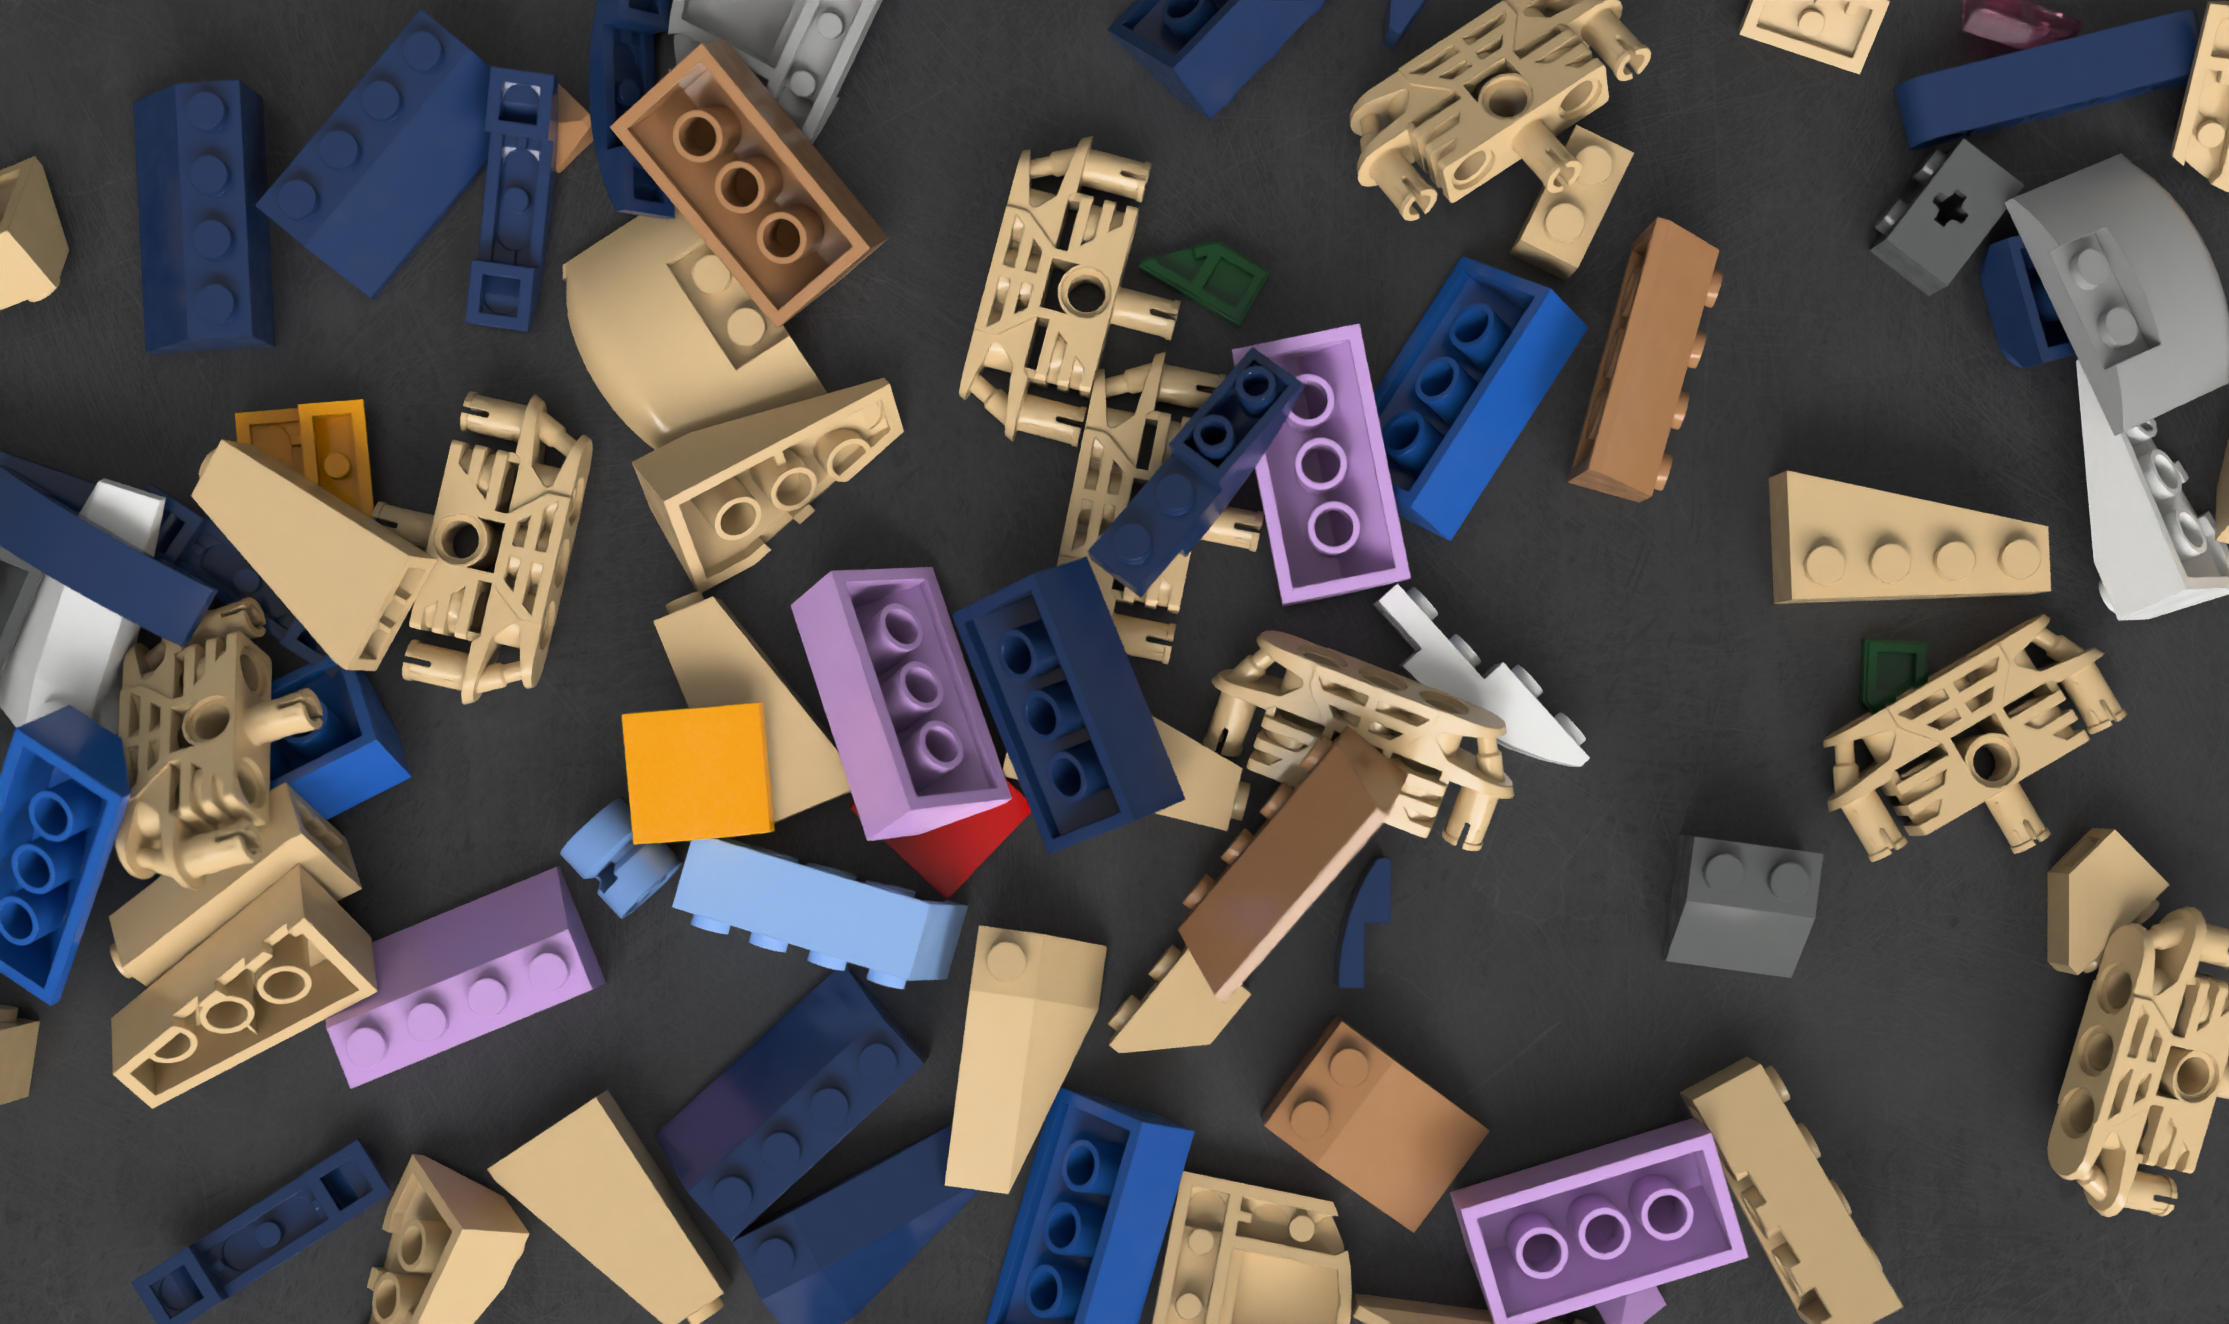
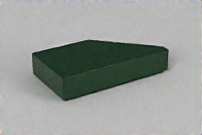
M1219 240L1194 245L1189 249L1157 257L1143 258L1139 265L1140 272L1237 329L1240 328L1272 272Z
M1861 639L1859 703L1867 712L1873 715L1886 708L1883 703H1894L1897 701L1896 697L1907 692L1906 690L1913 687L1915 689L1928 682L1929 641ZM1925 753L1915 759H1924Z

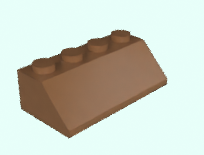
M725 38L701 43L610 126L612 131L776 328L781 327L843 279L889 239Z
M1657 217L1633 241L1567 483L1639 503L1652 497L1654 489L1662 491L1667 482L1673 460L1672 454L1664 452L1671 428L1679 430L1689 403V393L1681 391L1687 367L1693 369L1697 367L1706 341V332L1698 330L1704 306L1713 307L1723 278V271L1714 269L1719 249L1670 220Z
M1348 725L1333 742L1325 735L1316 742L1299 764L1300 767L1307 771L1294 788H1291L1283 782L1259 811L1267 818L1264 824L1254 835L1244 828L1220 857L1228 864L1216 880L1206 873L1182 902L1190 911L1178 931L1213 994L1224 1004L1386 820L1408 777L1407 773Z

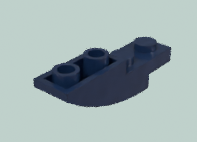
M1252 347L1169 443L1172 454L1088 550L1091 560L1141 598L1179 553L1185 558L1231 502L1286 421L1304 390L1303 383Z

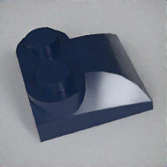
M2020 235L1989 245L1988 251L1980 262L1979 275L1996 338L2005 358L2017 367L2031 368L2076 355Z

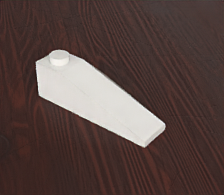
M2077 360L2076 367L2093 559L2101 578L2099 581V592L2104 603L2116 614L2118 621L2144 620L2228 595L2229 549L2227 544L2215 541L2216 522L2211 513L2208 511L2197 516L2182 491V483L2186 482L2189 477L2179 460L2173 463L2167 454L2157 449L2151 439L2157 433L2156 421L2153 418L2114 436L2079 360Z
M104 478L98 481L79 514L154 557L166 498ZM45 574L1 675L0 708L17 728L71 705L109 731L117 734L125 653L137 643L140 626L93 602Z

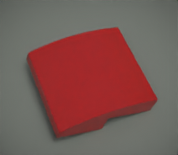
M1006 779L1012 799L1003 805L920 835L882 840L948 900L1031 813L1026 797ZM853 800L848 806L859 817Z

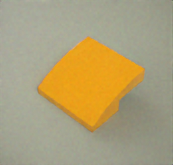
M363 399L298 404V408L235 413L237 442L256 446L376 521V518L371 517L374 510V497Z
M763 702L710 705L686 709L622 714L633 845L722 838L775 831Z

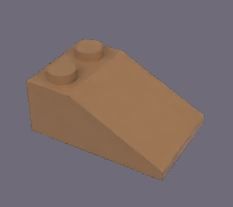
M1337 1014L1260 1115L1266 1128L1315 1165L1413 1233H1415L1490 1132L1487 1127Z

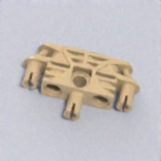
M1502 0L1398 68L1399 71L1368 90L1355 103L1350 113V126L1355 134L1362 136L1360 139L1361 155L1357 162L1358 181L1362 186L1366 187L1378 185L1397 207L1401 216L1407 221L1420 218L1419 213L1412 206L1414 201L1426 214L1437 200L1435 189L1428 185L1411 165L1415 161L1425 173L1430 174L1431 180L1438 188L1442 187L1443 194L1450 203L1458 201L1520 159H1523L1538 176L1548 192H1560L1563 190V185L1557 180L1556 176L1559 174L1565 183L1570 186L1578 178L1582 164L1576 157L1570 154L1555 136L1604 105L1609 99L1606 67L1598 58L1593 59L1592 51L1589 47L1609 66L1615 77L1620 81H1627L1633 78L1632 73L1625 66L1626 63L1637 74L1641 73L1651 59V51L1619 20L1622 15L1623 6L1618 0Z
M1093 136L1082 138L1077 147L1055 151L1050 156L1031 160V149L1022 151L997 239L962 374L959 396L966 400L973 393L984 403V408L1005 425V436L1012 442L1017 431H1022L1078 447L1082 434L1081 428L1057 421L1084 426L1088 407H1078L1028 394L1029 385L1047 389L1048 383L1057 385L1058 392L1069 394L1071 388L1079 390L1081 398L1091 400L1096 372L1100 367L1111 324L1165 337L1166 340L1170 341L1174 332L1181 301H1173L1121 287L1138 222L1139 208L1127 205L1125 213L1116 211V202L1105 200L1103 207L1094 205L1093 196L1080 193L1082 186L1132 198L1142 203L1152 163L1147 161L1144 163L1094 150L1091 148ZM1049 175L1056 177L1065 175L1057 195L1031 188V179ZM1070 209L1078 211L1068 251L1059 249ZM1054 269L1066 271L1058 285V302L1061 312L1044 308ZM1084 283L1098 286L1105 296L1103 304L1092 312L1076 310L1069 302V296L1075 287ZM1038 326L1047 328L1037 369L1034 370L1028 368ZM986 367L1011 373L1009 394L1005 393L1002 389H996L982 377Z
M1166 352L1155 355L1152 363L1127 369L1121 375L1105 379L1104 368L1096 372L1057 566L1087 557L1126 654L1168 664L1172 646L1147 642L1146 638L1151 637L1173 642L1176 624H1166L1117 614L1114 612L1115 604L1119 602L1133 605L1134 601L1145 603L1144 608L1156 610V606L1167 607V612L1178 614L1191 552L1186 558L1179 553L1141 598L1126 586L1124 591L1112 589L1114 577L1094 563L1088 554V550L1130 503L1133 484L1144 486L1172 454L1169 443L1191 419L1183 416L1182 422L1172 421L1171 414L1155 411L1156 403L1163 402L1199 409L1211 393L1198 390L1214 392L1226 378L1225 374L1216 375L1167 365L1164 362ZM1127 392L1131 394L1142 392L1135 413L1106 407V398ZM1145 424L1157 426L1148 470L1137 468ZM1227 506L1201 540L1245 548L1256 552L1260 533L1236 529L1234 526L1260 530L1264 512Z
M469 392L463 406L471 408L470 410L489 414V416L486 418L461 412L460 427L462 432H474L518 442L516 453L503 450L496 452L485 446H472L463 441L452 440L435 515L388 505V503L380 501L375 506L371 516L380 520L397 523L398 526L396 528H386L438 559L414 601L409 627L472 641L470 652L465 653L425 644L419 640H412L408 645L405 656L430 661L431 666L427 667L403 662V679L462 691L461 698L464 705L477 701L483 692L506 687L510 682L522 680L526 689L535 687L544 669L590 471L593 445L591 439L586 435H582L576 441L566 433V428L547 413L546 403L537 395L532 396L528 405L479 395L477 392ZM546 445L556 448L567 457L561 468L544 465ZM493 523L505 525L502 539ZM473 525L479 535L478 547L471 556L461 559L455 553L453 539L462 527ZM496 561L494 573L483 571ZM502 645L520 648V661L504 665L500 662L496 663Z
M252 597L241 599L217 609L207 610L187 647L177 645L162 637V642L151 650L141 643H136L125 653L122 690H120L118 736L122 738L131 795L115 842L119 859L132 876L147 879L158 873L173 877L185 888L198 890L203 888L208 874L236 865L259 861L262 852L258 849L249 851V849L262 847L260 834L256 827L269 823L270 744L272 741L283 737L320 729L323 721L319 718V716L323 715L321 704L315 693L309 688L271 700V659L250 640L262 637L265 634L266 629L262 625L266 624V619L261 606Z
M2045 614L2035 616L1930 675L1926 684L1915 689L1913 687L1906 690L1907 692L1896 697L1897 701L1894 703H1883L1886 708L1873 715L1867 712L1823 739V748L1834 746L1836 762L1833 767L1834 793L1827 800L1828 812L1840 808L1843 810L1869 854L1868 858L1871 862L1892 854L1890 849L1895 848V850H1899L1908 843L1875 789L1881 787L1885 796H1897L1899 801L1893 804L1892 807L1897 816H1908L1911 821L1904 825L1909 836L1928 835L1985 802L2011 846L2010 849L2014 854L2035 846L2034 840L2036 839L2039 842L2044 841L2051 833L2044 826L2019 781L2090 740L2085 729L2073 730L2070 724L2078 720L2073 709L2061 710L2058 704L2065 701L2066 698L2057 683L2060 682L2087 726L2086 730L2089 734L2102 731L2113 725L2111 723L2112 720L2119 722L2127 716V712L2120 706L2094 662L2105 653L2096 647L2085 650L2065 636L2056 635L2045 627L2051 618ZM2030 642H2033L2045 650L2047 656L2055 662L2036 669L2024 648ZM2033 691L2035 696L2005 712L2003 707ZM1980 723L1985 734L1968 736L1959 739L1953 744L1952 737L1974 724ZM1862 738L1875 761L1859 772V766L1855 763L1854 740ZM1981 746L1987 748L1993 754L1995 760V769L1987 780L1981 778L1973 766V757ZM1928 752L1930 757L1898 775L1896 769Z
M1274 630L1264 631L1257 637L1256 641L1260 649L1254 655H1248L1234 669L1222 670L1212 678V684L1221 693L1208 731L1203 737L1202 743L1207 748L1215 752L1218 743H1222L1228 729V735L1221 755L1230 757L1240 756L1256 706L1263 708L1266 712L1261 723L1262 729L1256 737L1254 743L1255 750L1250 755L1246 768L1295 787L1307 773L1299 764L1323 735L1333 742L1338 732L1341 733L1348 725L1408 774L1389 816L1384 821V823L1427 838L1437 817L1448 784L1451 781L1461 785V789L1447 826L1442 831V837L1450 844L1456 846L1465 823H1469L1470 829L1462 849L1479 851L1482 848L1483 838L1499 798L1509 799L1514 796L1512 780L1504 773L1502 753L1497 747V737L1504 736L1507 733L1505 722L1491 711L1448 695V693L1420 684L1417 681L1331 648H1325L1297 636ZM1276 661L1286 668L1284 678L1280 679L1265 675L1266 669ZM1463 736L1477 738L1478 753L1476 755L1459 747Z
M2183 907L2168 913L2159 924L2153 925L2148 931L2140 924L2130 923L2116 929L2110 936L2105 947L2097 978L2092 983L2057 1101L2059 1106L2047 1147L2049 1163L2061 1178L2070 1181L2076 1179L2077 1183L2083 1187L2088 1203L2100 1215L2105 1217L2117 1215L2124 1207L2150 1212L2158 1216L2168 1215L2175 1205L2169 1202L2154 1200V1195L2177 1199V1186L2174 1180L2168 1175H2155L2137 1171L2138 1164L2156 1165L2160 1168L2175 1169L2189 1174L2193 1173L2216 1097L2229 1099V982L2210 974L2196 972L2199 962L2221 966L2229 970V953L2227 952L2229 948V929L2207 924L2202 913L2195 907Z

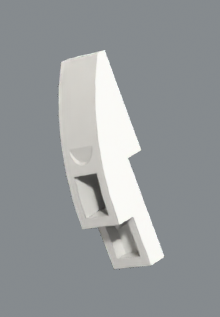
M1396 584L1373 604L1415 651L1397 669L1406 678L1448 693V695L1482 707L1499 716L1505 722L1507 733L1504 736L1497 737L1498 744L1539 760L1569 767H1581L1590 759L1580 747L1586 741L1583 733L1562 712L1553 717L1536 699L1543 693V690L1525 669L1517 664L1510 670L1502 662L1493 665L1481 676L1475 670V667L1481 663L1480 658L1457 634L1453 635L1449 640L1432 622L1438 615V612L1415 587L1412 586L1405 592L1399 584Z

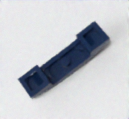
M597 0L590 43L589 103L594 146L603 182L616 212L666 220L675 218V205L610 128L614 122L655 86L654 34L669 29V0Z
M491 66L484 131L491 132L479 253L478 259L471 260L465 323L531 332L543 277L553 206L558 139V77L556 75Z
M0 465L1 547L61 584L117 615L177 645L187 647L217 594V589L169 561L151 556L55 500L57 496L6 466Z
M151 483L147 484L143 491L166 498L154 557L169 561L217 589L218 592L214 598L224 605L247 597L254 598L261 606L266 619V624L262 626L268 633L280 640L279 644L312 665H316L326 659L324 657L327 654L325 650L210 517ZM336 665L323 672L335 678L341 666Z
M359 1138L131 1283L157 1324H188L392 1194L393 1190Z

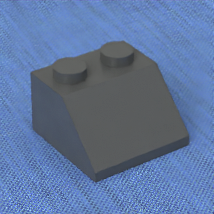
M1679 834L1663 960L1792 978L1816 918L1823 854Z

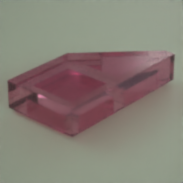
M1963 0L1962 3L1963 31L2020 50L2077 37L2082 27V22L2078 18L2024 0Z

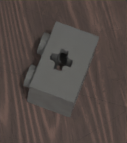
M1964 138L1945 152L1936 147L1912 176L1920 185L1907 202L1900 197L1894 200L1874 226L1882 234L1869 251L1928 296L1949 285L2007 209L2004 202L2016 197L2025 186ZM1939 203L1948 209L1943 217L1946 223L1944 225L1934 220L1939 212V208L1936 206Z

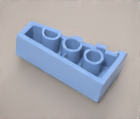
M727 837L691 840L672 905L673 908L693 914L691 925L721 934H728L730 926L741 928L751 932L749 943L778 952H786L788 944L810 950L807 961L835 970L845 971L847 962L869 968L867 980L892 988L904 989L906 980L948 979L967 912V905L945 900V902L922 901L914 898L916 893L914 890L866 880L865 883L856 881L857 876L854 873L809 862L806 866L798 863L799 858Z

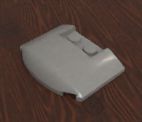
M673 0L668 34H674L676 65L701 43L725 38L813 145L840 98L837 95L882 0Z
M2118 154L2004 202L2114 436L2229 383V312L2218 271L2199 231L2187 213L2153 177L2132 164L2123 154Z

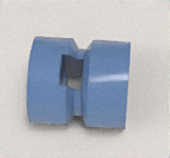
M623 797L612 801L590 819L566 843L560 852V855L583 879L596 878L600 882L597 894L621 919L627 917L641 906L683 864L679 856L665 842L633 845L630 804Z

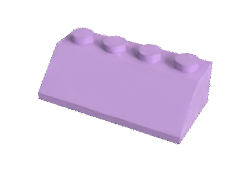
M1360 324L1232 349L1234 368L1247 352L1254 347L1304 385V390L1289 416L1255 467L1282 607L1346 595L1411 579Z
M933 567L830 571L791 604L867 841L920 835L1003 805L1012 799Z
M560 866L372 942L378 992L326 1018V1029L350 1089L607 984Z
M1695 1118L1450 1192L1465 1245L1493 1324H1533L1748 1258L1712 1133Z

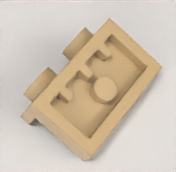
M1750 0L1738 31L1742 36L1860 74L1890 0Z

